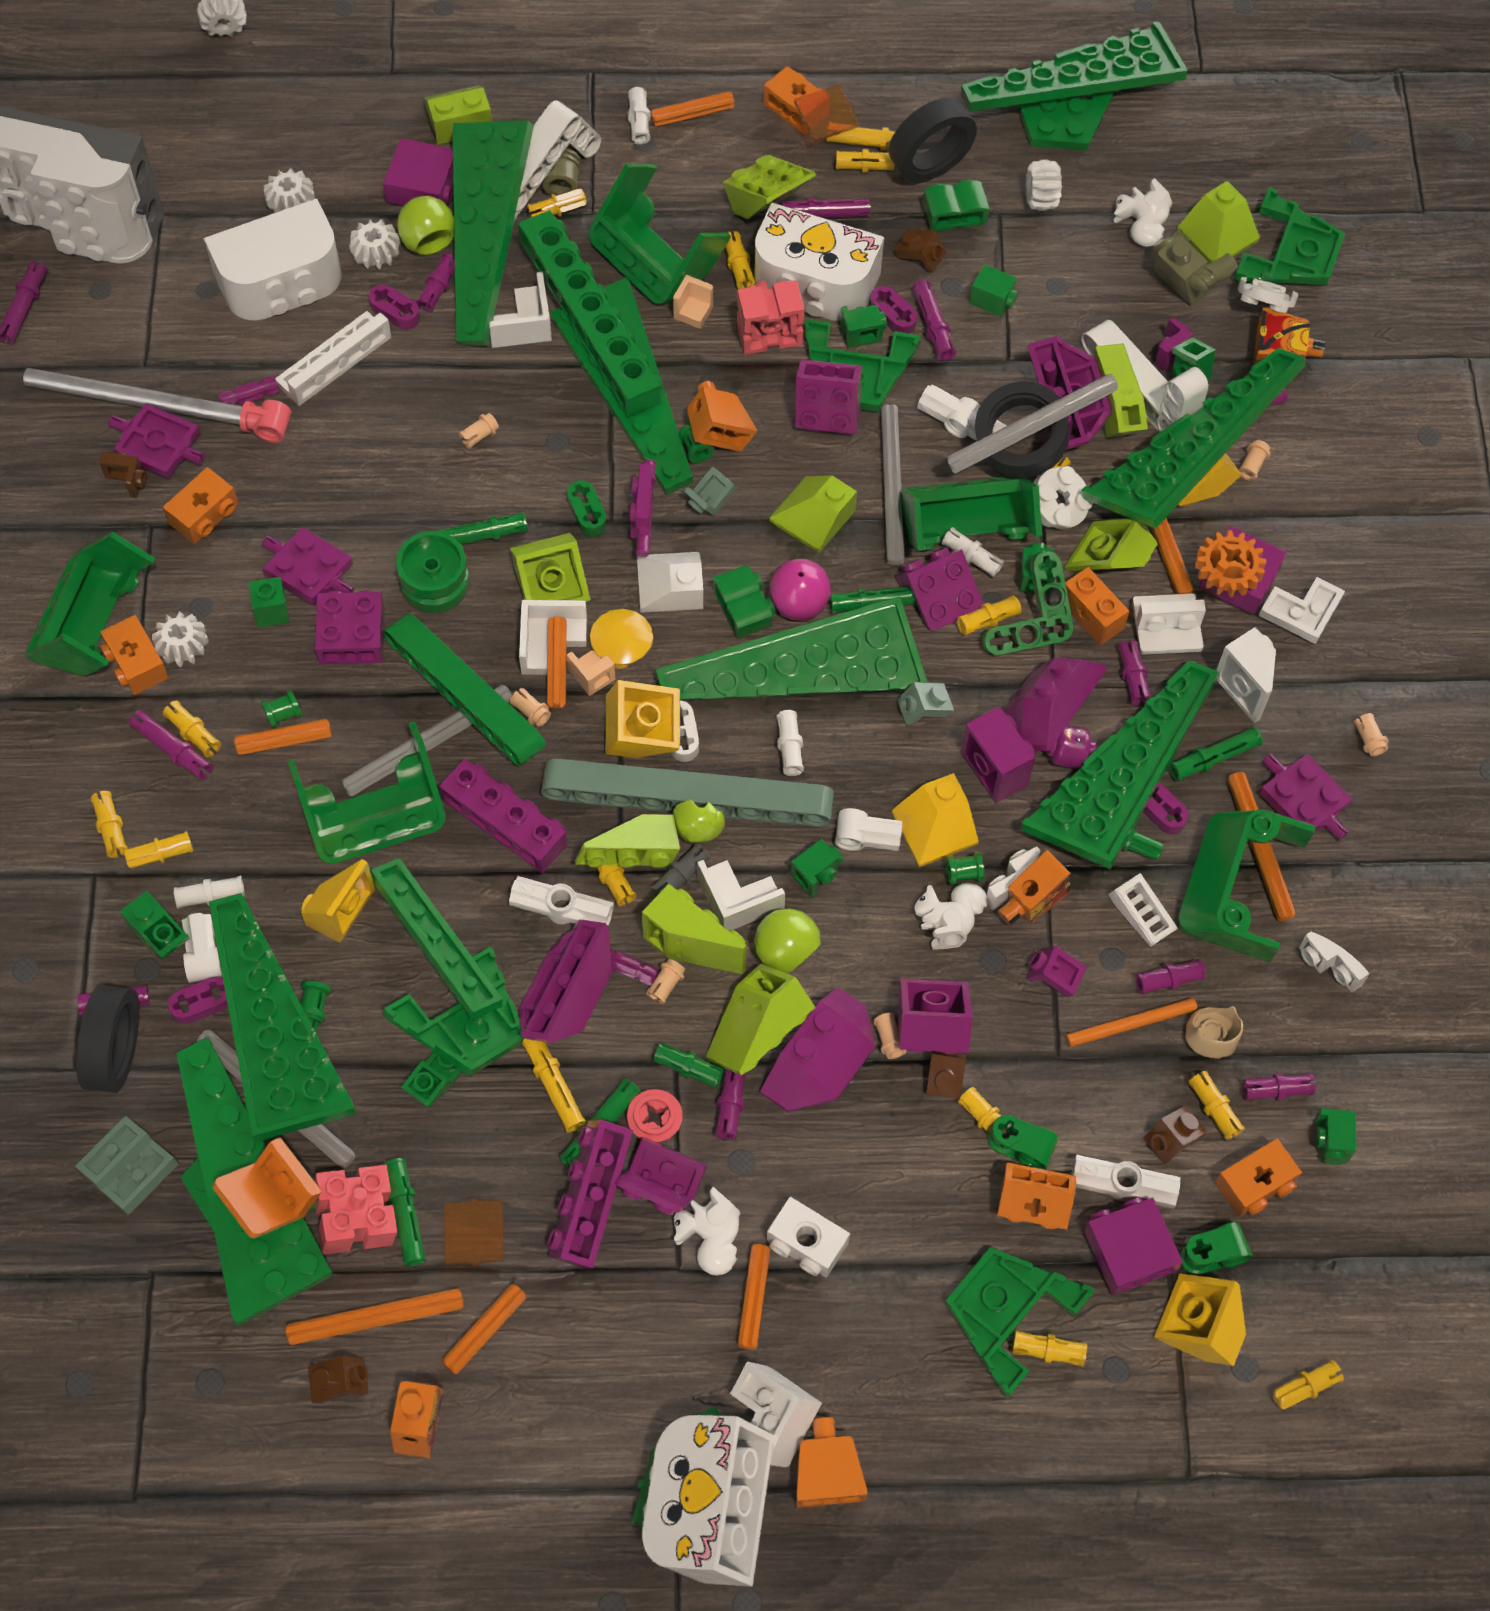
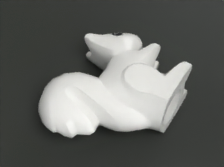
M1155 178L1150 181V191L1145 195L1134 187L1132 188V197L1124 194L1118 196L1116 211L1114 212L1116 215L1115 223L1131 216L1137 219L1131 227L1130 235L1135 243L1144 247L1153 246L1163 238L1162 233L1165 229L1161 225L1168 218L1172 206L1169 192Z
M961 883L953 889L951 902H939L933 887L929 885L926 893L916 902L914 913L922 917V922L924 923L921 924V929H935L932 933L933 937H935L931 943L932 949L960 947L966 941L967 934L974 926L975 914H981L984 907H987V895L979 885Z
M712 1187L709 1192L712 1200L708 1205L702 1207L696 1201L691 1200L690 1204L695 1212L694 1214L686 1210L675 1213L674 1226L676 1235L674 1241L677 1245H680L693 1234L697 1233L704 1241L697 1251L698 1265L705 1272L718 1276L729 1272L737 1260L735 1256L737 1248L731 1243L737 1236L739 1215L741 1213L728 1199Z

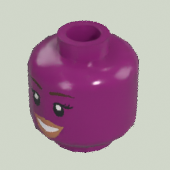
M1067 725L1051 749L1046 751V755L1050 756L1054 765L1080 769L1083 762L1096 750V742L1091 741L1088 729Z

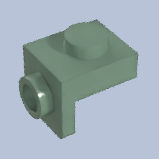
M712 466L693 490L687 486L684 492L691 497L688 503L702 514L706 510L715 516L738 487Z
M914 682L897 700L905 723L909 726H913L922 717H948L954 711L944 683Z

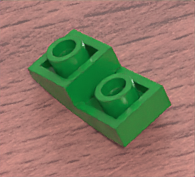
M433 1052L426 1062L422 1060L401 1088L427 1108H430L444 1095L463 1072Z

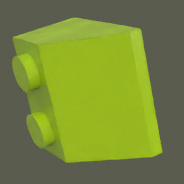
M479 85L423 98L437 145L453 142L454 123L492 122L491 109L484 88Z
M571 533L510 548L524 600L590 601L577 540Z

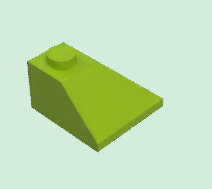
M1228 181L1206 193L1177 227V229H1182L1181 233L1186 238L1191 239L1189 243L1209 264L1223 257L1226 253L1234 257L1257 243L1260 239L1247 200Z
M832 475L806 476L770 516L769 521L817 553H820L855 512L857 491Z
M1131 518L1093 521L1065 565V569L1067 571H1081L1087 567L1091 570L1144 567L1150 560L1151 554L1158 543L1144 524Z

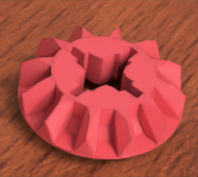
M658 1089L647 1090L637 1095L630 1103L627 1111L628 1125L633 1130L632 1133L640 1140L644 1137L657 1143L670 1140L680 1130L682 1109L677 1099L670 1093ZM647 1107L656 1114L664 1112L661 1116L662 1127L654 1121L650 1123L645 1122L649 1119Z

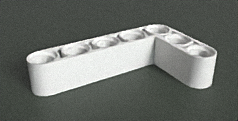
M556 100L550 103L534 125L514 221L568 145L585 158L593 156L600 147L601 136L581 116L560 101Z
M1111 320L1102 322L1081 336L1084 349L1093 358H1095V346L1124 343L1144 398L1146 418L1159 432L1166 429L1185 414L1191 416L1203 407L1202 402L1205 401L1209 384L1206 376L1199 368L1192 367L1168 382Z

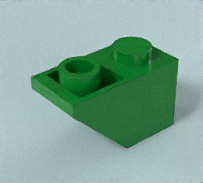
M145 891L120 911L127 927L150 952L161 960L165 959L189 940V936L148 891Z

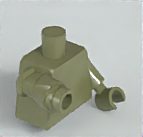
M1178 228L1170 237L1161 239L1154 244L1153 253L1156 256L1154 271L1192 307L1214 288V284L1230 278L1234 270L1238 268V264L1228 253L1208 264L1206 259L1189 244L1191 239L1186 238L1181 233L1182 229Z

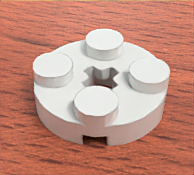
M1247 277L1240 279L1237 291L1242 293V301L1256 305L1259 301L1270 304V309L1282 313H1287L1288 307H1295L1298 293L1293 291L1292 296L1285 294L1286 288L1259 279H1254L1252 284L1246 283Z
M1069 466L1049 469L1040 474L1033 482L1039 486L1041 523L1049 528L1055 527L1059 530L1072 528L1084 520L1088 509L1092 507L1093 503L1085 500L1081 490L1086 486L1085 482ZM1056 491L1064 496L1065 504H1058L1055 499L1058 498Z

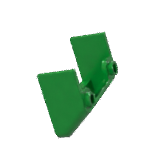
M625 163L589 228V238L593 246L652 302L657 304L669 303L673 300L686 275L698 280H702L709 275L730 240L731 235L728 233H699L685 259H683L648 226L654 215V204L644 191L656 172L657 167L654 164Z
M1002 476L901 489L902 506L909 541L918 551L935 548V543L940 542L947 532H950L952 527L964 536L994 532L1008 534L1009 539L1026 538L1029 532L1036 537L1042 536L1039 486L1026 478Z
M110 532L76 551L64 567L26 648L25 657L37 664L81 676L93 674L107 666L109 660L100 655L101 649L96 646L101 636L100 631L104 629L118 597L125 593L130 594L135 589L139 578L136 577L138 571L153 564L155 558L114 532Z
M415 721L408 723L417 752L406 755L398 761L395 769L398 783L336 803L332 791L322 784L303 788L294 759L287 761L318 856L324 862L334 864L435 832L444 824V808L424 741Z
M1267 810L1227 811L1214 814L1207 824L1178 915L1180 930L1187 936L1270 963L1279 949L1280 942L1249 933L1248 929L1251 923L1249 909L1244 904L1229 899L1247 840L1265 844L1278 839L1305 848L1316 826Z

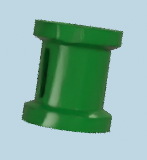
M687 424L680 429L679 437L689 451L687 456L690 462L701 463L708 460L714 454L713 446L695 442L691 424Z
M292 690L287 691L285 696L271 702L266 700L261 702L272 729L277 727V723L294 716L297 718L302 717Z
M974 852L973 856L959 858L947 855L946 872L949 884L955 885L957 881L976 879L978 882L983 881L984 865L981 853Z

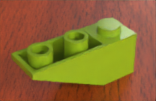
M1124 343L1095 346V359L1100 376L1112 374L1118 383V390L1107 395L1112 414L1104 423L1106 438L1133 435L1147 430L1144 398Z
M642 814L585 842L575 859V864L588 865L590 867L620 865L624 868L633 866L662 868L669 866L680 850L674 815Z

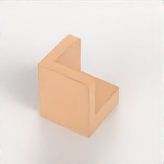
M686 275L673 298L674 319L701 329L713 308V286Z
M572 651L566 655L568 671L589 696L615 680V664L607 655L602 659L597 656L595 651H590L579 659Z

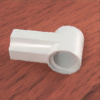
M843 809L838 815L835 845L848 851H857L864 847L899 851L902 821L868 817L864 811L859 809Z
M194 913L188 915L187 918L182 920L183 931L189 936V940L185 942L186 953L183 954L188 982L203 981L216 976L222 977L211 914Z

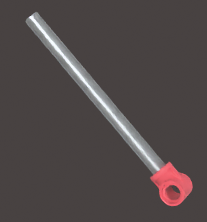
M27 368L23 377L24 385L140 407L147 403L167 412L239 424L241 431L250 432L254 430V433L259 438L274 443L283 440L292 414L291 409L286 404L276 400H265L261 407L255 406V403L246 401L243 406H237Z

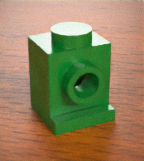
M878 305L861 306L849 311L847 306L841 307L840 328L847 349L882 342L883 329H887V320L884 311H879Z
M1193 337L1175 346L1172 351L1175 354L1172 377L1175 378L1188 369L1197 367L1204 373L1209 382L1211 380L1216 349Z
M1039 542L1032 543L1029 547H1023L1020 560V592L1035 593L1030 571L1032 557L1043 551L1055 553V549L1047 548L1046 544ZM1043 557V563L1039 564V570H1045L1047 580H1041V585L1054 583L1055 578H1049L1048 569L1053 567L1052 561H1046L1045 557ZM1048 588L1044 594H1051L1053 588Z
M821 839L791 861L790 875L813 898L817 895L818 885H826L836 877L838 865L843 862V857L835 846L831 845L829 847Z
M1321 1108L1314 1118V1126H1319L1316 1130L1315 1142L1316 1147L1321 1148V1160H1325V1163L1330 1165L1345 1164L1350 1161L1357 1151L1356 1111Z

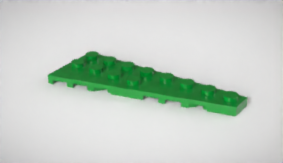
M529 120L453 124L456 341L462 346H488L489 322L494 319L534 125Z
M1277 348L1252 366V370L1249 371L1246 377L1237 381H1231L1226 385L1225 392L1215 399L1209 397L1202 402L1203 407L1191 416L1185 414L1152 438L1153 441L1144 450L1133 451L1126 457L1127 462L1114 471L1108 469L1103 473L1104 478L1092 487L1086 485L1081 490L1083 498L1156 529L1306 366L1304 356Z
M900 596L656 669L660 686L680 689V701L907 690L914 682L928 683Z
M1189 660L1166 682V686L1155 697H1150L1145 702V706L1134 717L1131 716L1125 722V726L1115 735L1112 734L1083 762L1082 767L1070 779L1066 778L1061 783L1060 788L1049 799L1046 798L1042 801L1040 808L1029 818L1026 817L1024 819L1021 831L1111 869L1214 687L1219 672Z

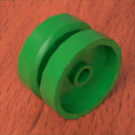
M436 531L415 534L404 542L397 553L396 567L404 599L412 607L427 613L448 611L461 603L469 587L467 561L461 544L454 537Z

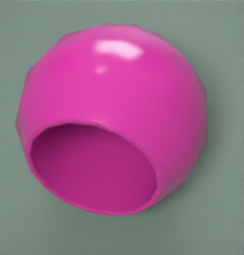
M793 559L784 562L774 572L769 583V596L775 610L783 617L793 621H806L815 618L824 611L831 597V584L826 571L819 564L808 559Z

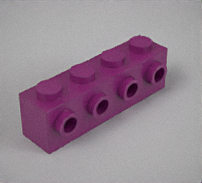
M464 758L439 785L443 802L542 874L567 847L566 829L558 820L546 818L540 813L539 808L533 802L527 799L523 801L517 797L514 790L503 781L498 783L492 779L489 772L478 763L473 765Z
M601 1119L588 1121V1124L582 1127L578 1137V1145L581 1146L578 1158L572 1161L568 1171V1180H571L568 1192L562 1195L558 1205V1214L561 1215L558 1226L551 1231L547 1247L551 1249L548 1258L580 1268L594 1267L617 1188L615 1183L618 1177H620L633 1130Z

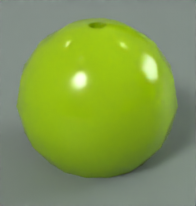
M421 196L411 199L403 206L398 215L397 228L400 240L409 250L420 255H430L441 251L451 243L454 237V217L452 211L443 201L433 196Z
M791 908L775 910L767 915L757 927L754 938L756 954L763 965L789 974L821 945L820 930L814 920L802 911Z

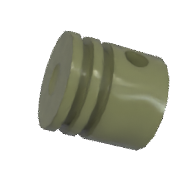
M566 148L544 178L543 188L548 194L558 196L578 189L580 157L576 152Z

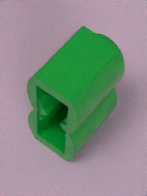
M963 180L955 185L934 184L924 189L922 203L930 230L947 231L958 226L972 227L987 222L989 206L981 181Z
M747 564L713 577L712 588L737 639L772 627L773 616L776 615L775 607L770 597L765 598L761 592L763 584L758 572H752Z

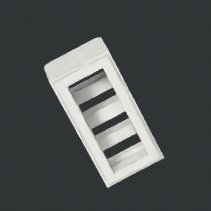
M1141 873L1108 894L1114 905L1150 947L1178 929ZM1134 890L1137 896L1130 900L1126 894ZM1143 901L1146 906L1137 911L1134 905ZM1151 911L1155 916L1144 922L1142 916ZM1160 921L1163 927L1152 933L1149 927Z

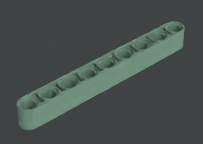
M550 759L546 761L541 788L542 796L554 801L672 812L678 804L692 800L699 808H704L710 802L717 811L723 812L725 818L823 827L831 823L834 798L833 789L819 784L567 759Z

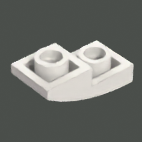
M1037 846L1029 851L1023 849L1015 853L1009 860L1006 875L997 877L989 884L987 904L992 911L1008 901V886L1039 858L1041 851Z
M1310 932L1305 935L1299 947L1301 955L1308 965L1314 966L1319 973L1331 967L1336 980L1341 985H1346L1351 993L1360 988L1370 974L1346 950L1316 933Z

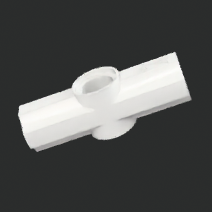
M932 384L928 385L918 402V409L944 422L946 429L954 436L959 438L969 436L977 441L975 419L980 405L969 397L958 399ZM997 420L993 428V433L1006 427L1007 425Z
M520 876L513 883L509 899L510 906L549 916L557 924H576L581 919L603 922L609 926L614 909L613 902L574 892L566 884L552 886ZM560 900L569 902V905L563 908L554 906Z
M1080 1155L1075 1157L1072 1175L1076 1176V1188L1108 1194L1120 1202H1127L1141 1197L1142 1201L1154 1198L1158 1206L1172 1209L1176 1206L1180 1189V1177L1141 1169L1137 1164L1128 1161L1117 1164ZM1117 1177H1128L1132 1181L1133 1186L1130 1188L1121 1186Z

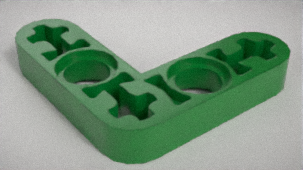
M1051 551L1039 552L1032 557L1030 562L1039 617L988 628L981 638V644L987 653L1003 655L1060 643L1071 637L1073 633L1072 615L1062 563L1056 553ZM1043 557H1045L1046 561H1052L1053 567L1048 569L1049 578L1056 577L1057 583L1041 585V580H1047L1045 570H1039V564L1043 563ZM1051 587L1055 588L1060 595L1058 603L1054 606L1048 605L1044 600L1045 591ZM1056 619L1058 623H1064L1065 629L1060 631L1059 637L1056 632L1044 633L1046 640L1042 641L1043 630L1039 622L1043 621V628L1054 626ZM1026 625L1032 626L1035 630V638L1028 644L1024 643L1019 637L1021 628ZM1009 628H1012L1013 641L1000 643V649L998 650L995 645H990V639L994 638L995 632H997L998 636L1011 635Z

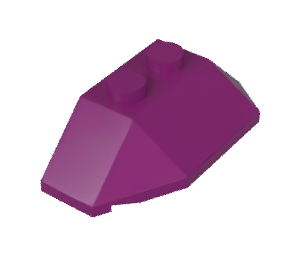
M1058 336L1027 345L1037 383L1050 388L1060 399L1101 378L1095 358L1065 343ZM1107 396L1068 415L1070 440L1067 450L1090 443L1110 417L1112 412Z
M1053 658L1032 671L1003 712L1014 719L1018 728L1017 732L1024 741L1028 740L1034 750L1049 751L1061 735L1063 729L1069 724L1107 671L1106 665L1082 659Z
M580 919L574 925V929L564 935L548 951L519 1007V1019L522 1028L520 1033L524 1039L552 1043L584 1030L612 974L609 926L606 923Z
M838 987L821 999L779 1055L760 1094L788 1113L797 1111L800 1108L837 1101L876 1046L866 1005Z

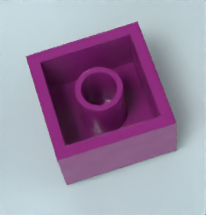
M1000 706L966 724L960 753L995 804L1028 786L1036 756L1031 743L1028 740L1024 741L1017 732L1018 728L1014 719L1010 715H1005Z
M900 978L897 1006L900 1050H909L915 1053L923 1051H938L946 1054L969 1053L973 1016L968 982Z

